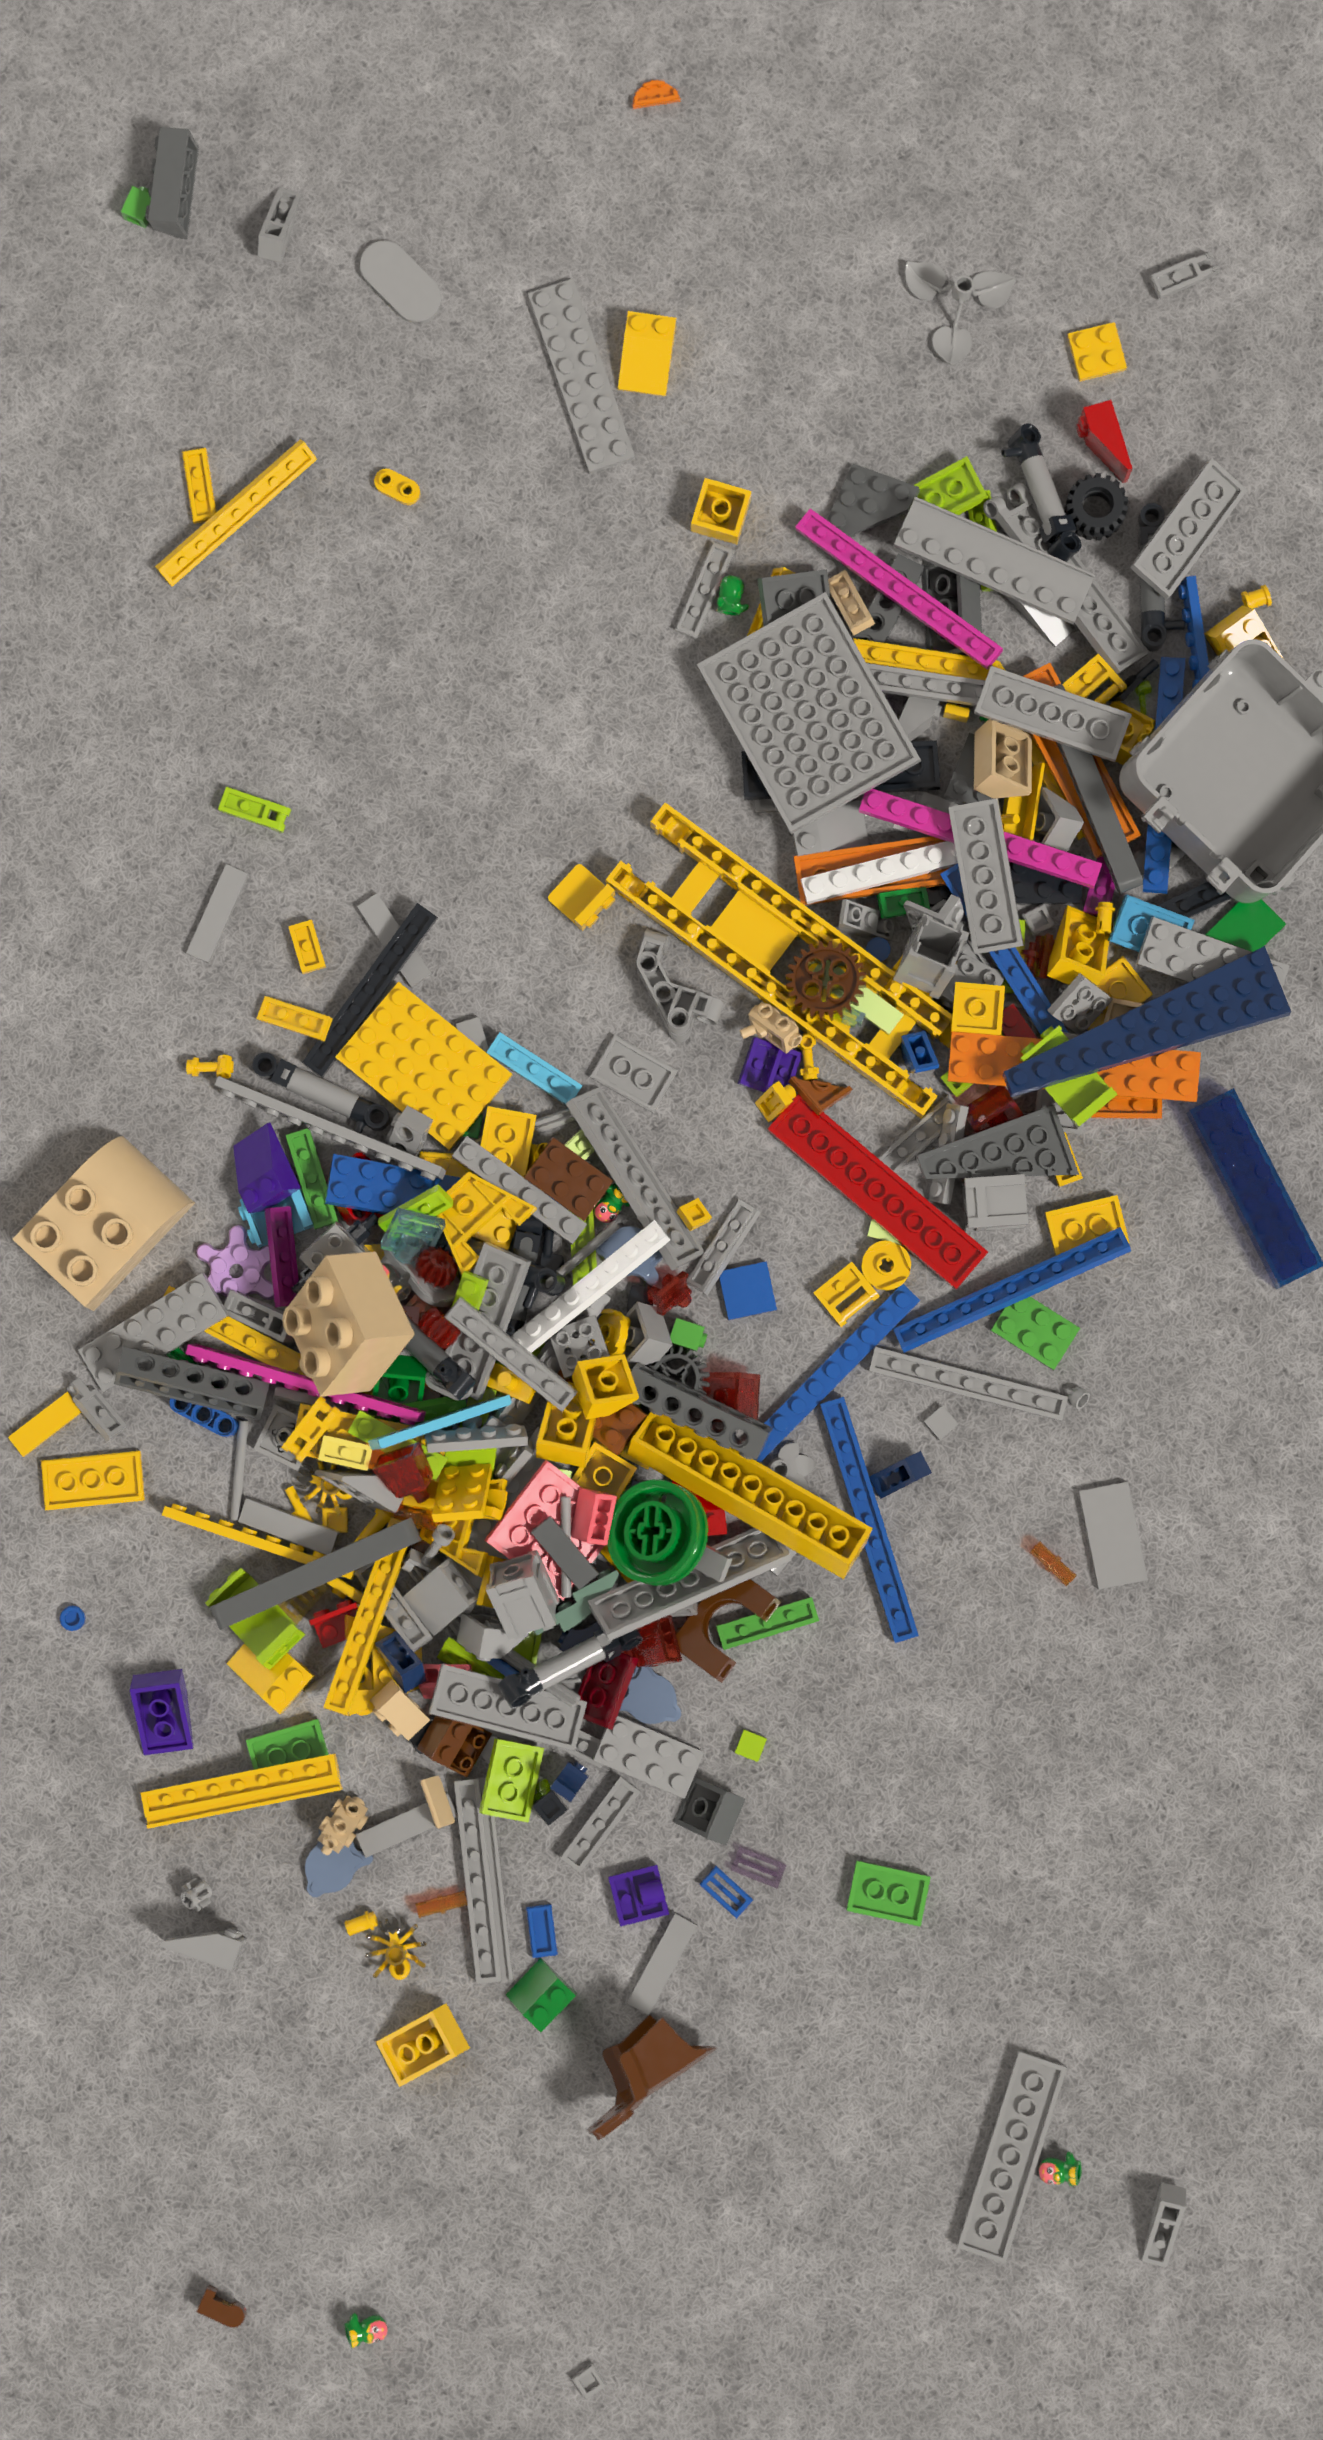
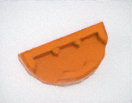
M651 80L644 83L636 95H634L633 109L681 102L678 91L665 83V81Z

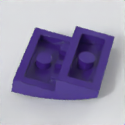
M753 1037L737 1084L763 1093L778 1081H780L783 1087L788 1084L790 1085L789 1080L796 1075L803 1053L791 1049L786 1054L772 1043Z

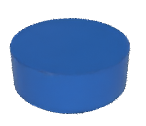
M876 937L868 942L866 951L883 962L890 955L891 948L886 939Z
M66 1607L60 1614V1623L66 1630L76 1631L85 1624L86 1616L80 1607Z

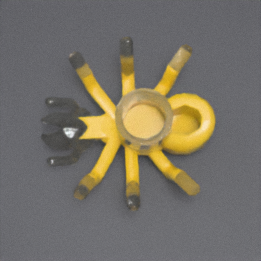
M315 1458L319 1469H324L322 1461ZM332 1463L330 1469H336L337 1464ZM302 1464L303 1467L310 1469V1472L307 1470L298 1471L304 1477L297 1476V1480L306 1485L296 1484V1487L307 1489L314 1484L317 1487L310 1494L301 1498L300 1503L313 1498L322 1489L323 1492L315 1510L316 1513L321 1511L328 1494L333 1501L336 1514L341 1515L336 1496L342 1500H349L352 1496L324 1479L317 1477L312 1466Z
M392 1917V1924L386 1918V1929H384L382 1921H379L380 1930L390 1937V1941L379 1936L366 1935L367 1939L389 1946L387 1949L365 1954L366 1958L385 1954L386 1960L373 1974L374 1978H377L389 1963L391 1976L397 1980L405 1979L411 1970V1964L407 1958L413 1960L422 1968L426 1967L424 1962L407 1951L410 1948L425 1946V1941L402 1945L418 1928L417 1924H414L400 1939L398 1935L405 1926L404 1917H400V1927L397 1918Z

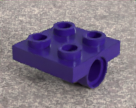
M657 1864L608 1877L620 1927L669 1915Z

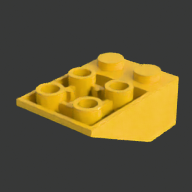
M1243 605L1204 633L1218 656L1224 650L1230 651L1241 642L1249 639H1257L1267 643L1281 656L1255 609Z

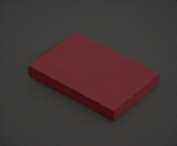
M621 1652V1655L608 1662L602 1660L587 1668L578 1695L581 1697L580 1700L587 1702L583 1719L607 1729H613L638 1658Z

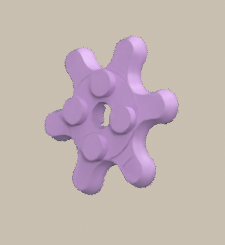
M237 1225L230 1229L229 1243L223 1249H216L208 1243H203L197 1247V1257L210 1267V1274L207 1278L216 1293L223 1294L226 1299L230 1290L247 1296L258 1294L266 1300L274 1298L273 1283L264 1276V1268L270 1263L269 1246L265 1245L259 1250L251 1249L247 1245V1231L244 1227ZM235 1264L243 1267V1274L239 1278H233L230 1275V1268Z

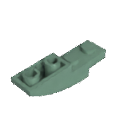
M609 1568L599 1573L597 1581L591 1584L588 1582L580 1590L576 1586L574 1587L576 1592L572 1593V1596L576 1603L573 1605L570 1601L557 1607L558 1613L555 1614L556 1625H560L563 1633L592 1613L588 1601L611 1590L619 1575L617 1570L611 1572ZM543 1628L535 1630L534 1632L537 1636L544 1632Z

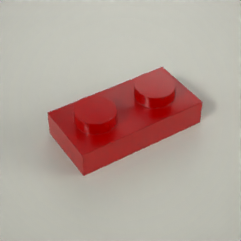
M1014 1004L1003 1010L1001 1032L1004 1036L1038 1039Z

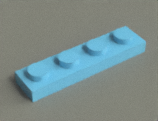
M499 1032L486 1052L493 1059L565 1105L577 1096L583 1086L501 1032Z

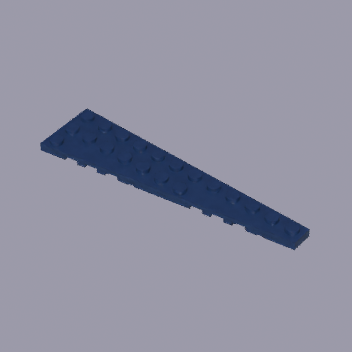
M1264 946L1004 1071L1003 1078L1010 1096L1014 1097L1290 1016L1291 1009Z

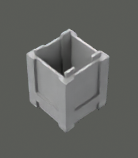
M923 914L907 941L906 949L893 980L901 984L903 982L930 993L929 996L939 999L955 974L958 966L955 965L957 958L968 939L969 933L961 929L958 931L933 920V917L927 914Z
M1025 1174L965 1178L964 1182L961 1183L965 1232L1025 1228V1225H1028L1030 1220L1033 1219V1216L1028 1217L1025 1188L1030 1179L1025 1180Z
M537 1550L503 1562L499 1561L490 1564L491 1576L486 1592L509 1640L523 1638L525 1633L541 1628L546 1631L556 1625L555 1611L556 1605L559 1604V1597Z

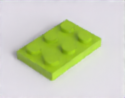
M968 456L914 485L920 489L917 498L957 515L989 499Z
M494 1738L479 1813L529 1823L544 1748Z

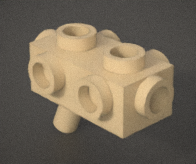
M763 1002L755 1005L748 1014L750 1026L739 1030L743 1039L757 1034L759 1038L764 1037L786 1054L792 1048L797 1047L802 1041V1035L798 1033L799 1028L797 1024L788 1017L781 1016L779 1011L770 1004Z
M347 1795L344 1801L341 1799L337 1800L331 1810L334 1815L332 1818L326 1816L319 1827L322 1833L318 1841L324 1845L321 1849L323 1854L330 1855L332 1850L339 1854L344 1846L349 1848L356 1837V1834L353 1833L355 1829L361 1830L368 1820V1817L365 1816L368 1808L365 1807L362 1799L359 1797L351 1798Z

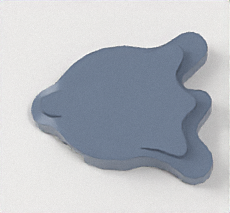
M629 1226L621 1227L596 1249V1253L606 1260L643 1229ZM659 1250L627 1276H638L649 1285L657 1284L659 1275L655 1267L663 1259Z
M639 1657L619 1711H627L637 1720L646 1724H657L664 1721L675 1722L679 1720L681 1709L677 1705L674 1687L666 1678L652 1670L646 1657Z
M318 1841L316 1847L309 1853L305 1863V1873L308 1881L307 1892L312 1897H319L324 1893L342 1890L350 1883L359 1868L372 1863L373 1855L365 1858L363 1851L357 1850L354 1842L351 1843L349 1848L344 1846L339 1854L332 1850L330 1855H325L321 1851L324 1845Z

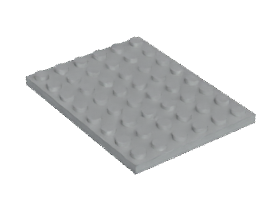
M826 592L697 664L791 834L921 762L919 755Z

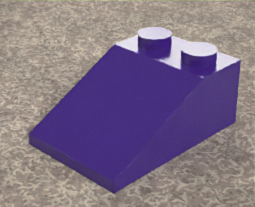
M266 1123L233 1146L238 1192L248 1213L263 1212L267 1208H272L301 1189L271 1123Z
M176 1669L133 1675L129 1690L143 1754L151 1755L193 1749L188 1695L183 1670Z

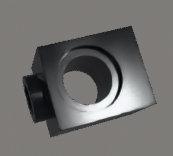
M553 1790L533 1805V1808L548 1826L569 1809Z

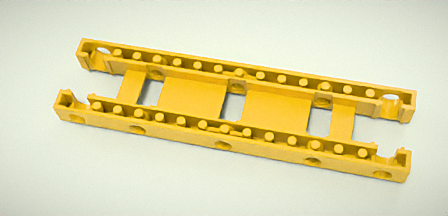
M665 802L650 821L651 828L655 830L657 836L659 834L678 847L680 853H686L697 861L698 864L672 898L658 889L655 882L652 881L650 883L648 881L644 883L633 874L631 865L629 863L626 865L621 860L607 877L606 885L609 884L617 894L765 1004H770L776 1008L780 1015L793 1020L800 1030L811 1035L819 1044L922 1119L935 1102L937 1095L932 1092L933 1089L931 1087L929 1089L927 1087L922 1089L909 1079L908 1070H902L890 1061L889 1058L901 1044V1036L907 1035L915 1024L929 1033L931 1039H937L950 1049L952 1014L916 987L904 982L901 984L894 981L895 972ZM720 878L736 890L737 893L711 927L708 925L704 926L692 917V911L714 882ZM796 936L807 944H812L815 949L818 948L819 941H822L824 947H827L829 941H832L833 948L842 943L843 952L847 948H851L850 957L858 955L859 959L855 964L863 963L864 968L859 972H866V978L861 981L866 982L868 989L904 1014L889 1035L880 1029L869 1044H863L852 1036L849 1030L860 1016L855 1010L852 1009V1013H849L844 1009L842 1011L843 1018H840L836 1013L834 1014L833 1021L830 1020L829 1015H825L823 1021H820L819 1014H816L811 1019L809 1010L802 1014L801 1008L803 1005L794 1007V1001L797 998L790 999L788 995L793 990H787L786 985L770 975V971ZM818 963L812 964L809 970L813 972ZM838 966L846 972L847 969L844 966ZM810 987L806 990L808 996H815L819 992V989L816 987ZM825 988L821 999L822 1002L826 1001L827 990ZM833 994L830 995L832 998L838 999Z

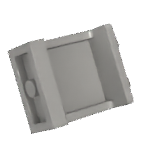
M449 1558L421 1580L403 1598L424 1626L435 1636L469 1606L475 1603L479 1592L453 1559Z

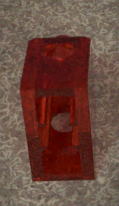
M420 1442L379 1455L372 1470L395 1497L403 1498L412 1494L418 1504L425 1502L430 1497L426 1489L433 1478V1472Z
M667 1615L638 1628L643 1640L635 1648L624 1652L638 1658L636 1667H655L681 1662L682 1657L672 1616Z

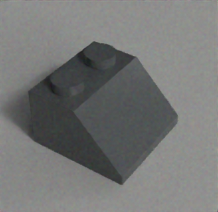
M694 1777L674 1823L706 1839L727 1845L745 1798Z

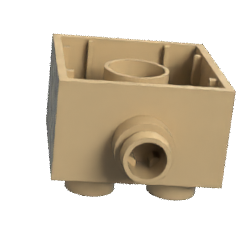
M376 1252L325 1256L283 1313L284 1329L288 1335L293 1336L301 1353L300 1369L305 1375L313 1379L320 1397L371 1391L415 1335Z

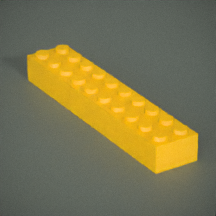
M652 1412L649 1413L632 1438L628 1455L840 1578L844 1579L866 1545L872 1532V1527L754 1459L749 1460L739 1455V1451L731 1447L729 1449L721 1447L716 1443L717 1440L709 1436L707 1438L701 1437L693 1432L694 1429L686 1425L684 1427L678 1426L671 1421L672 1418L664 1414L659 1416Z

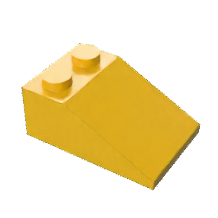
M628 311L618 390L666 396L676 332L675 317Z
M1067 905L1049 958L1047 976L1070 985L1081 973L1095 985H1099L1105 977L1109 947L1108 938L1110 934H1107V932L1106 934L1095 932L1097 917Z
M568 1382L570 1385H572V1386L575 1388L574 1383ZM577 1394L563 1411H560L547 1401L536 1443V1458L585 1468L596 1418L585 1419Z
M245 1643L227 1662V1665L279 1714H282L316 1676L290 1652L269 1670L261 1665L256 1659L257 1656Z
M447 2003L376 2042L399 2087L470 2049Z

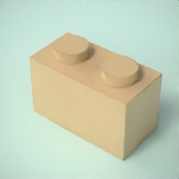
M393 1680L389 1681L370 1699L375 1707L373 1710L374 1714L382 1722L385 1719L390 1722L388 1727L397 1737L402 1734L409 1741L430 1721L425 1712Z

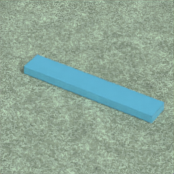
M510 1395L498 1396L371 1439L368 1443L372 1450L383 1449L511 1405L512 1401Z

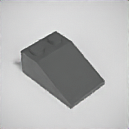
M969 733L944 796V799L959 805L993 799L974 790L975 734Z

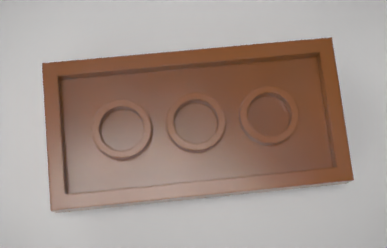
M560 1369L557 1374L564 1379L562 1370ZM572 1378L565 1380L567 1382L574 1383ZM631 1403L610 1416L596 1418L593 1437L614 1454L620 1455L648 1415Z

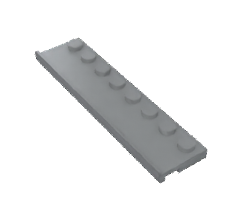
M917 497L914 498L894 543L895 548L1073 625L1095 578V574Z

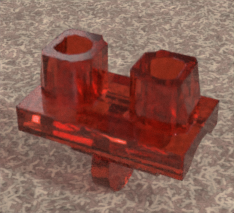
M1053 935L1036 936L1035 942H1029L1028 950H1021L1020 956L1027 958L1026 965L1030 967V971L1036 980L1053 979L1047 976L1049 958L1055 942Z
M682 1271L677 1276L668 1273L663 1277L662 1289L653 1286L648 1290V1302L656 1305L657 1314L664 1316L673 1307L680 1306L685 1308L690 1305L692 1301L690 1294L692 1291L688 1288L686 1282L689 1277L688 1273Z

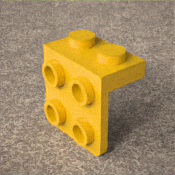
M577 864L549 894L548 900L583 931L586 927L590 928L599 918L597 915L603 908L607 910L614 903L615 890L609 884L605 886L582 864Z

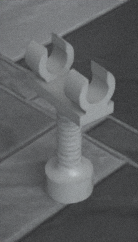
M445 1524L438 1525L432 1534L434 1541L423 1554L411 1548L403 1560L404 1565L401 1569L411 1572L416 1565L425 1570V1577L430 1574L436 1567L442 1564V1562L434 1559V1556L442 1546H448L454 1539L455 1533L453 1529Z

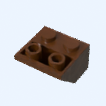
M435 1716L417 1749L429 1759L468 1777L492 1733L482 1727Z

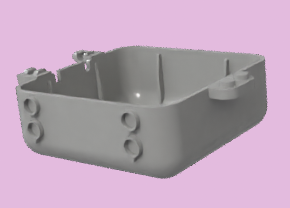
M1257 639L1245 640L1232 650L1228 651L1226 649L1219 656L1217 655L1208 665L1210 670L1157 729L1131 749L1129 753L1132 756L1123 765L1119 776L1120 787L1124 795L1144 813L1141 819L1144 822L1146 821L1158 833L1163 831L1208 875L1206 879L1217 889L1220 895L1226 892L1234 900L1242 903H1253L1271 893L1275 895L1281 889H1286L1297 877L1295 871L1323 841V669L1315 670L1304 680L1267 643Z

